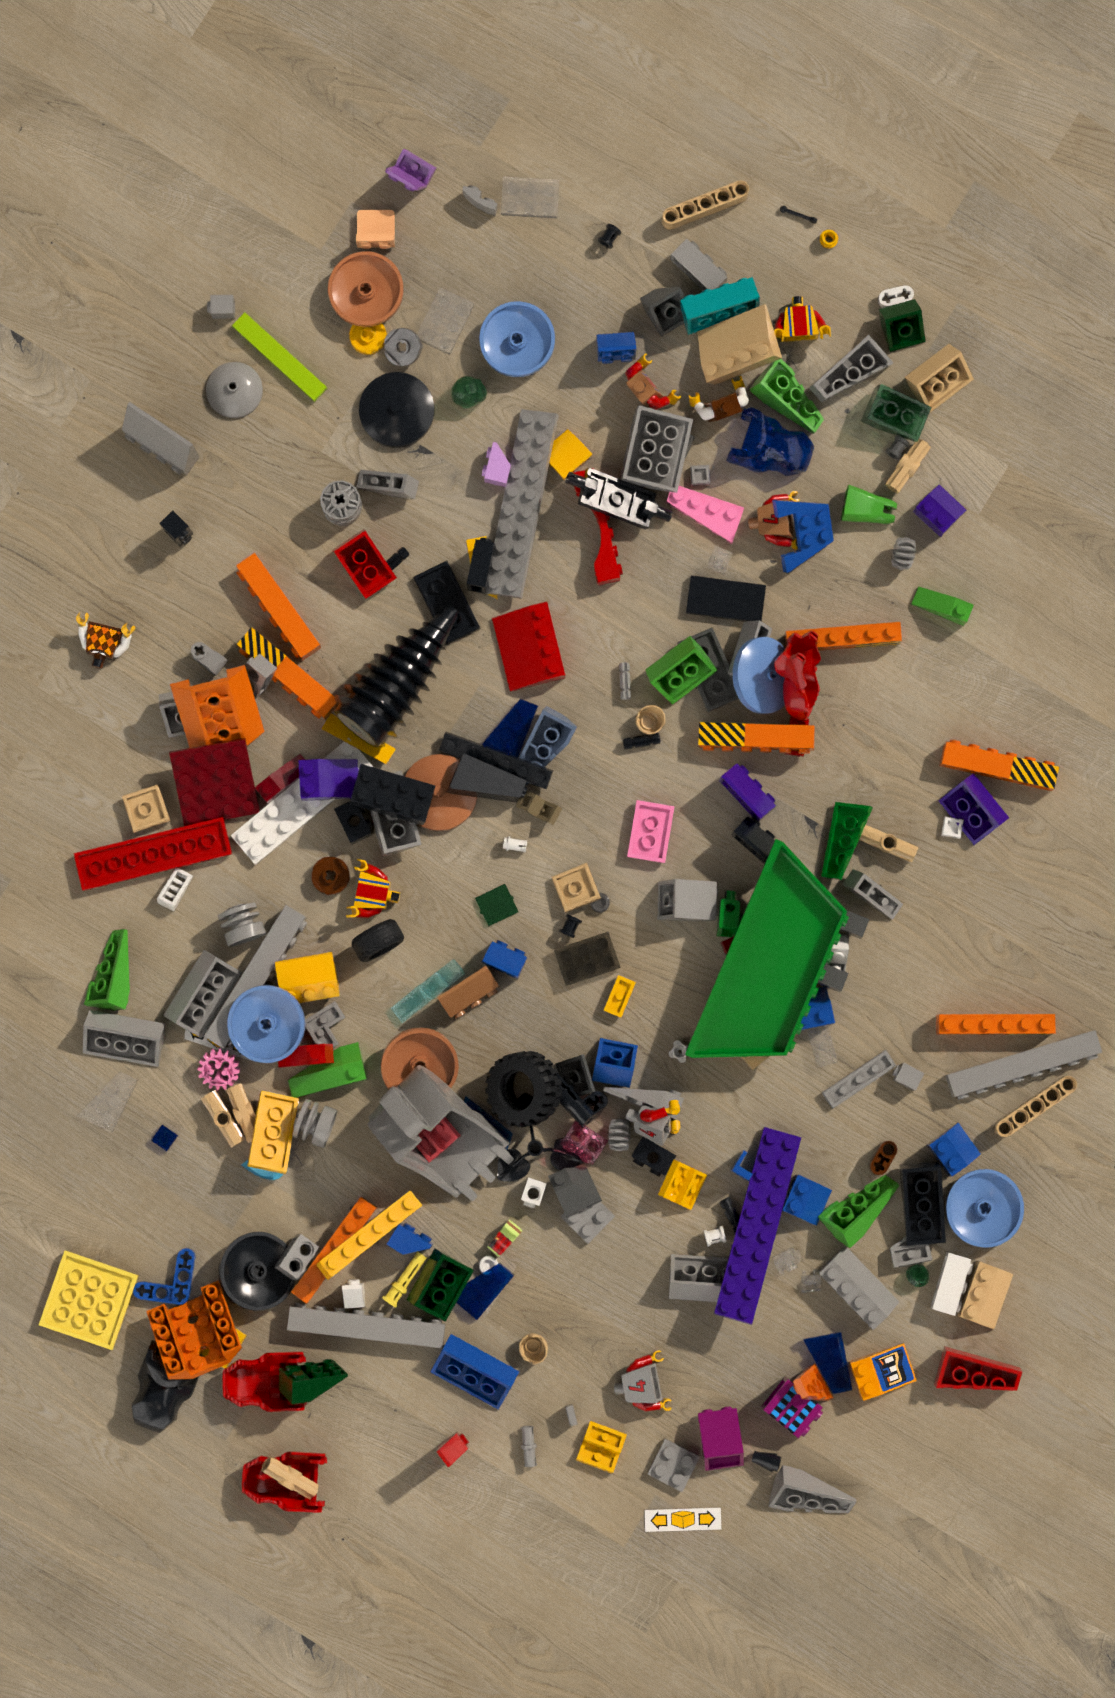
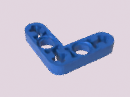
M184 1248L178 1252L173 1285L145 1281L138 1282L133 1289L134 1296L141 1300L177 1305L186 1303L190 1298L196 1259L195 1252L190 1248ZM186 1251L192 1256L187 1261V1266L191 1265L190 1269L186 1267L179 1268L180 1264L184 1265L185 1260L181 1258V1255L185 1254ZM180 1271H186L189 1274V1279L186 1282L179 1280L178 1274ZM177 1284L188 1285V1288H183V1294L186 1295V1298H183L181 1301L176 1297V1294L180 1292V1287H176ZM144 1285V1289L151 1290V1286H154L152 1291L153 1298L149 1297L151 1293H143V1296H141L137 1288ZM160 1287L167 1291V1295L163 1299L158 1298L156 1295V1291Z

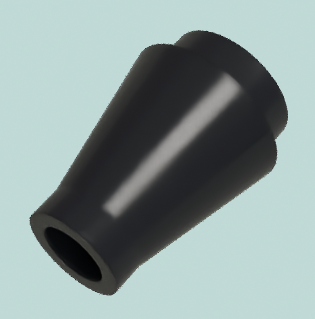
M754 1451L752 1463L770 1472H778L782 1457L777 1456V1453Z

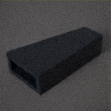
M463 753L447 793L517 802L520 797L524 798L527 787H525L527 780Z

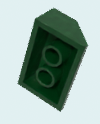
M434 1248L406 1300L446 1322L474 1270Z

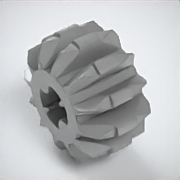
M899 537L896 540L891 556L893 567L900 570H908L912 567L916 552L915 540L906 537Z
M612 1119L609 1125L608 1136L610 1149L615 1151L628 1150L631 1139L629 1120Z

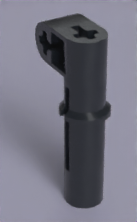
M557 1074L558 1079H561L562 1083L559 1085L562 1090V1096L558 1097L560 1104L584 1128L602 1114L608 1104V1098L604 1093L595 1091L582 1100L574 1091V1087L568 1085Z

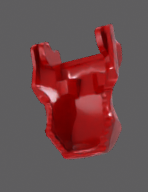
M809 631L802 636L796 632L790 635L784 652L774 661L777 674L785 677L783 695L787 712L792 717L805 721L811 714L820 691L816 677V665L821 661V656L817 648L818 634L814 631Z
M303 1352L265 1353L255 1360L239 1359L223 1370V1397L239 1407L254 1405L259 1406L266 1412L304 1411L307 1402L291 1404L279 1391V1368H284L290 1364L298 1366V1363L306 1362V1357Z
M288 1451L279 1457H275L282 1464L296 1469L316 1484L318 1481V1464H327L325 1453ZM261 1455L244 1464L242 1493L255 1503L276 1504L279 1508L288 1512L322 1513L325 1501L316 1500L317 1493L310 1500L298 1492L284 1487L276 1479L261 1471L262 1464L268 1457Z

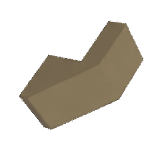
M526 791L524 798L520 797L515 806L551 825H554L562 810L558 805L545 801L529 791Z

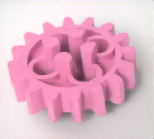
M219 1048L218 1052L211 1049L210 1054L206 1052L203 1056L204 1058H201L199 1061L201 1065L198 1066L197 1070L202 1071L199 1073V1078L204 1077L203 1084L208 1082L210 1089L214 1085L217 1091L220 1086L226 1090L228 1084L233 1086L234 1080L237 1081L239 1077L237 1075L240 1072V1068L237 1067L239 1061H234L235 1054L228 1055L229 1050L222 1053L221 1048ZM224 1061L228 1062L229 1064H225L223 1069L221 1070L220 1068L222 1063ZM215 1069H219L215 1077L209 1076L214 1073Z

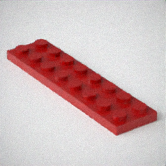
M223 817L73 853L82 891L233 855Z

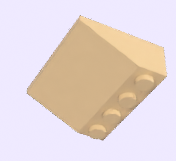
M766 304L697 332L701 366L706 383L719 384L782 358Z

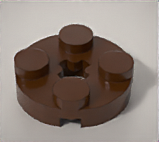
M324 857L318 860L313 867L312 883L318 891L326 895L341 893L350 881L349 868L339 858ZM328 871L336 873L333 881L331 879L326 880Z

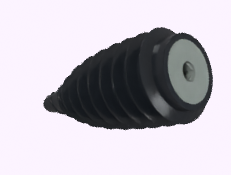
M452 606L445 608L431 621L423 622V627L420 629L410 628L409 637L396 636L397 646L385 644L384 649L387 655L374 654L373 657L376 665L364 664L363 668L366 675L354 674L353 676L357 685L345 684L344 689L347 696H335L336 703L338 704V707L334 710L336 717L356 736L373 747L379 748L380 745L385 747L384 740L387 736L398 738L394 727L396 725L406 727L402 719L405 713L414 715L410 707L413 701L422 704L418 696L420 690L430 691L425 683L427 677L437 678L432 669L434 664L442 665L438 657L441 650H446L443 646L447 637L450 636L449 633L458 618L459 612Z

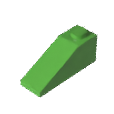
M918 587L911 605L962 626L967 623L974 606L959 598Z

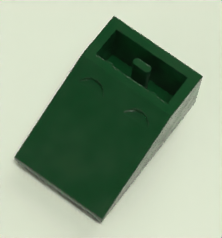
M325 1359L319 1363L306 1362L304 1365L298 1366L290 1364L284 1368H279V1391L291 1404L311 1402L347 1378L348 1374L332 1359Z

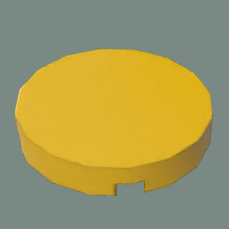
M383 324L373 327L351 326L349 339L357 352L372 355L379 352L385 345L384 340L387 333Z

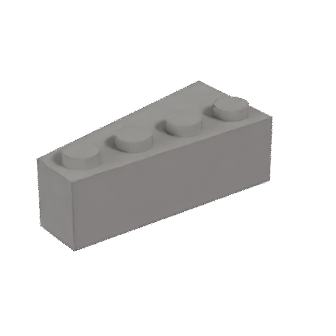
M868 335L809 389L823 402L890 367L893 362Z

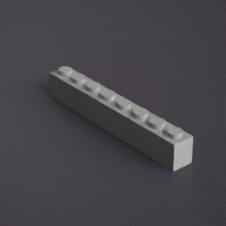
M285 905L204 1036L205 1038L223 1049L231 1048L233 1043L228 1034L227 1020L232 1004L248 989L266 985L268 980L271 982L276 976L275 962L287 958V955H285L288 948H293L297 941L296 935L299 931L302 933L307 925V922H305L307 918Z
M1096 1030L945 1076L951 1096L957 1097L960 1100L969 1097L968 1093L976 1091V1094L988 1091L987 1087L993 1085L995 1089L1006 1086V1081L1013 1080V1083L1025 1080L1024 1076L1029 1074L1032 1077L1042 1075V1071L1050 1069V1072L1061 1069V1065L1068 1063V1066L1079 1064V1059L1086 1058L1087 1061L1098 1058L1097 1054L1102 1053Z
M295 1303V1306H290L287 1325V1330L443 1348L446 1324L442 1323L441 1319L430 1318V1322L422 1321L423 1317L411 1316V1319H403V1315L392 1314L391 1317H385L382 1312H372V1315L364 1314V1310L353 1309V1313L345 1312V1308L334 1307L333 1310H326V1306L314 1305V1308H307V1304Z

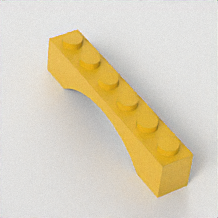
M410 1190L319 1261L316 1266L326 1279L329 1280L418 1210L422 1204Z

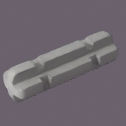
M623 662L619 664V671L621 672L620 689L622 690L620 695L621 700L631 699V691H629L631 688L630 673H628L630 666L629 663Z

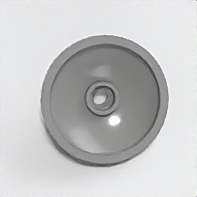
M225 363L216 368L207 381V399L211 407L224 417L241 418L247 416L258 407L262 399L263 386L261 379L253 368L244 363ZM235 384L236 388L230 389V385Z

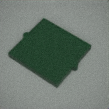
M506 884L475 898L481 910L480 914H483L488 927L519 912L513 901L514 897L510 895Z

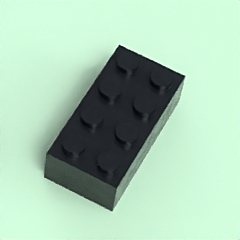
M361 764L349 804L423 826L426 822L435 785Z

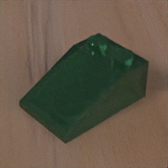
M880 384L874 388L861 422L878 430L918 442L932 407Z

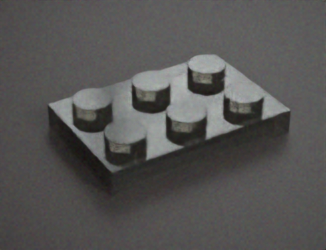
M609 932L554 949L566 986L621 968Z

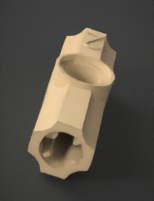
M918 438L908 453L904 454L895 467L896 470L885 484L889 490L899 494L908 479L912 478L931 448L927 442Z
M865 825L859 841L876 847L884 853H890L911 863L918 850L917 846L868 825ZM885 839L893 841L894 845L892 848L884 846L883 842Z
M242 1083L226 1089V1092L233 1106L232 1110L238 1125L241 1126L247 1143H250L252 1141L256 1112L252 1103L247 1098Z
M216 1090L201 1098L214 1119V1123L218 1126L231 1148L246 1140ZM223 1113L228 1116V1122L224 1125L219 1122V1116Z
M270 1456L262 1464V1472L276 1479L279 1484L291 1491L294 1490L310 1500L318 1492V1484L306 1478L301 1472L289 1465L286 1466Z

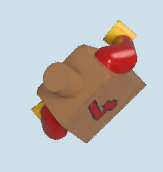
M647 354L641 356L636 363L626 370L625 375L629 380L626 384L644 406L657 410L669 404L675 405L681 398V396L677 397L674 395L677 392L676 390H672L668 396H663L642 369H645L652 363V360L647 361L645 359Z
M793 491L790 495H772L761 507H758V517L749 518V528H759V534L764 536L768 542L777 546H791L794 550H798V547L795 545L797 539H791L794 538L792 514L776 518L772 500L799 502L800 499L794 500L792 498L798 492Z

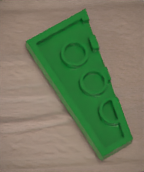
M835 802L821 877L842 880L873 807Z

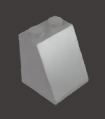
M683 879L659 881L657 920H716L718 914L716 898L718 896L717 882Z

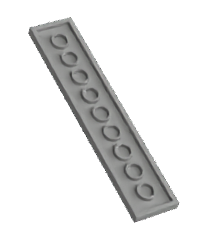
M521 409L510 462L511 470L507 486L505 487L494 541L495 551L486 594L522 599L559 417L557 413Z

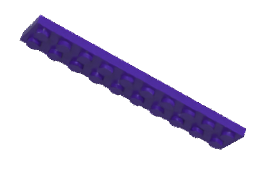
M767 1127L763 1128L751 1172L753 1175L749 1180L717 1299L715 1315L749 1325L753 1323L802 1137Z

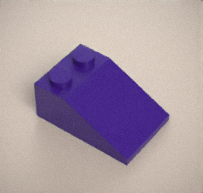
M358 759L298 760L300 796L302 801L351 798L358 773Z

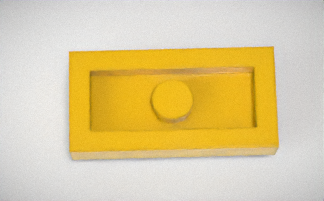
M618 975L603 1011L621 1018L636 982Z

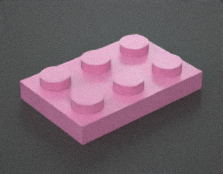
M636 801L627 857L665 864L675 806Z

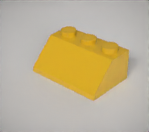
M332 952L275 962L278 987L291 993L299 1003L340 996L339 982Z

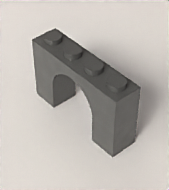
M847 911L848 921L845 927L841 926L839 931L861 939L870 919ZM825 964L823 969L826 970L823 980H818L817 984L840 993L849 973Z

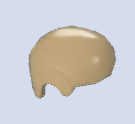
M656 705L643 707L635 717L637 728L646 735L656 734L666 723L665 713Z
M535 1333L525 1335L519 1342V1353L522 1359L530 1362L532 1365L543 1362L548 1353L547 1341L541 1335Z

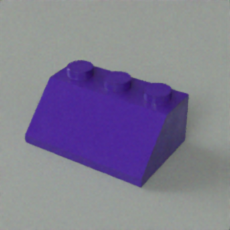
M735 764L721 776L719 782L752 817L760 822L775 808V799L769 793L765 794L761 790L762 785L756 779L752 780L748 776L749 771L743 765Z
M974 773L938 800L952 818L964 820L962 831L973 845H976L1009 819L1008 815Z

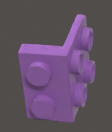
M403 149L395 166L386 168L385 172L389 174L388 177L391 180L404 183L406 189L414 192V190L418 191L427 188L436 167L410 151Z

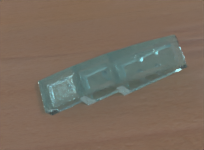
M452 959L397 1002L391 1009L399 1020L404 1023L466 973L456 960Z

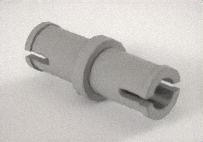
M533 1426L521 1427L523 1441L521 1449L524 1452V1467L537 1466L535 1455L537 1445L534 1443Z

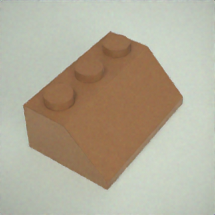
M484 966L437 998L450 1018L455 1017L458 1019L466 1013L464 1010L471 1006L473 1009L481 1004L480 999L485 996L490 998L498 992L497 988H499V985L487 966Z

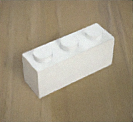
M946 1252L930 1306L931 1309L955 1316L956 1312L959 1313L962 1301H959L961 1293L964 1294L967 1288L966 1276L971 1274L973 1264L970 1263L971 1259Z

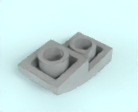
M472 185L468 187L463 186V196L471 204L488 214L496 216L498 207L493 199H481L482 192L479 188Z

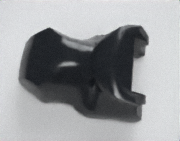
M152 1340L138 1374L140 1388L132 1403V1413L135 1424L161 1433L177 1420L180 1406L193 1395L199 1377L194 1379H168L161 1355L158 1354L157 1343Z

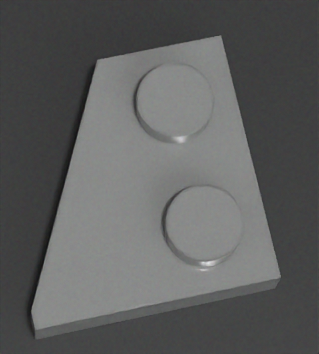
M906 1236L890 1248L893 1268L932 1261L929 1244L907 1246Z

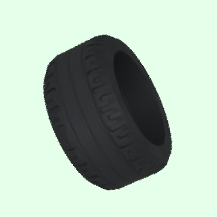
M388 919L357 935L352 940L351 945L359 960L368 962L400 945L404 940V935L397 922L393 919Z

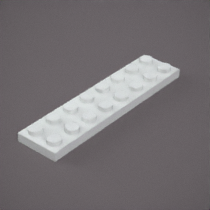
M346 742L340 744L323 758L358 759V770L361 764L373 767L359 749ZM298 779L235 831L231 837L252 862L257 865L335 799L302 801L300 796V779Z

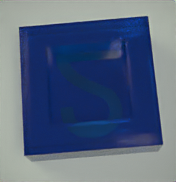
M162 1124L151 1141L165 1151H168L179 1135Z

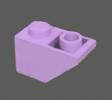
M493 442L492 447H488L486 458H489L488 465L483 466L482 476H484L485 483L506 487L511 465L499 445Z

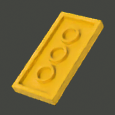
M261 1090L248 1167L286 1174L299 1098Z

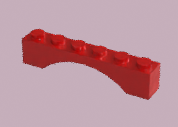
M585 470L574 472V474L584 477ZM574 486L576 496L579 497L581 490ZM591 509L599 525L601 536L599 553L593 567L597 585L620 581V575H623L621 564H617L616 557L619 556L616 545L613 546L611 541L614 538L612 527L608 528L607 521L610 518L608 515Z

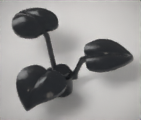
M523 1093L518 1098V1101L527 1107L533 1100V1097L528 1093ZM530 1125L531 1141L527 1146L528 1152L521 1155L516 1149H508L507 1151L514 1160L507 1164L499 1157L497 1179L509 1182L525 1177L530 1170V1163L524 1158L529 1155L539 1156L542 1152H552L550 1161L558 1170L574 1168L585 1162L584 1155L580 1147L568 1138L557 1139L554 1143V1149L544 1148L542 1142L535 1139L533 1125Z

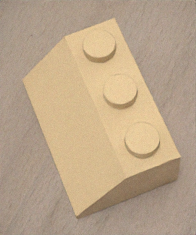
M950 344L946 345L905 376L911 392L929 413L974 380L961 351Z
M976 1261L957 1316L994 1329L1013 1274Z

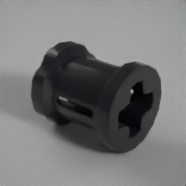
M608 223L606 225L607 229L602 237L598 238V242L612 249L613 242L622 232L616 226Z
M567 914V919L559 932L574 938L575 931L582 921Z

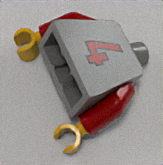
M678 1100L669 1101V1108L666 1109L663 1107L656 1110L643 1105L638 1112L630 1108L626 1119L634 1122V1131L637 1134L663 1146L669 1133L677 1134L680 1130V1121H671V1115L679 1114L680 1104Z
M660 1350L654 1351L652 1356L646 1355L635 1359L627 1367L626 1373L621 1376L622 1382L614 1384L616 1395L625 1394L626 1402L632 1403L634 1407L643 1411L660 1410V1408L670 1411L672 1407L664 1406L665 1402L672 1400L669 1398L662 1399L656 1363L652 1364V1361H663L664 1358L660 1360L655 1358V1354L661 1352Z

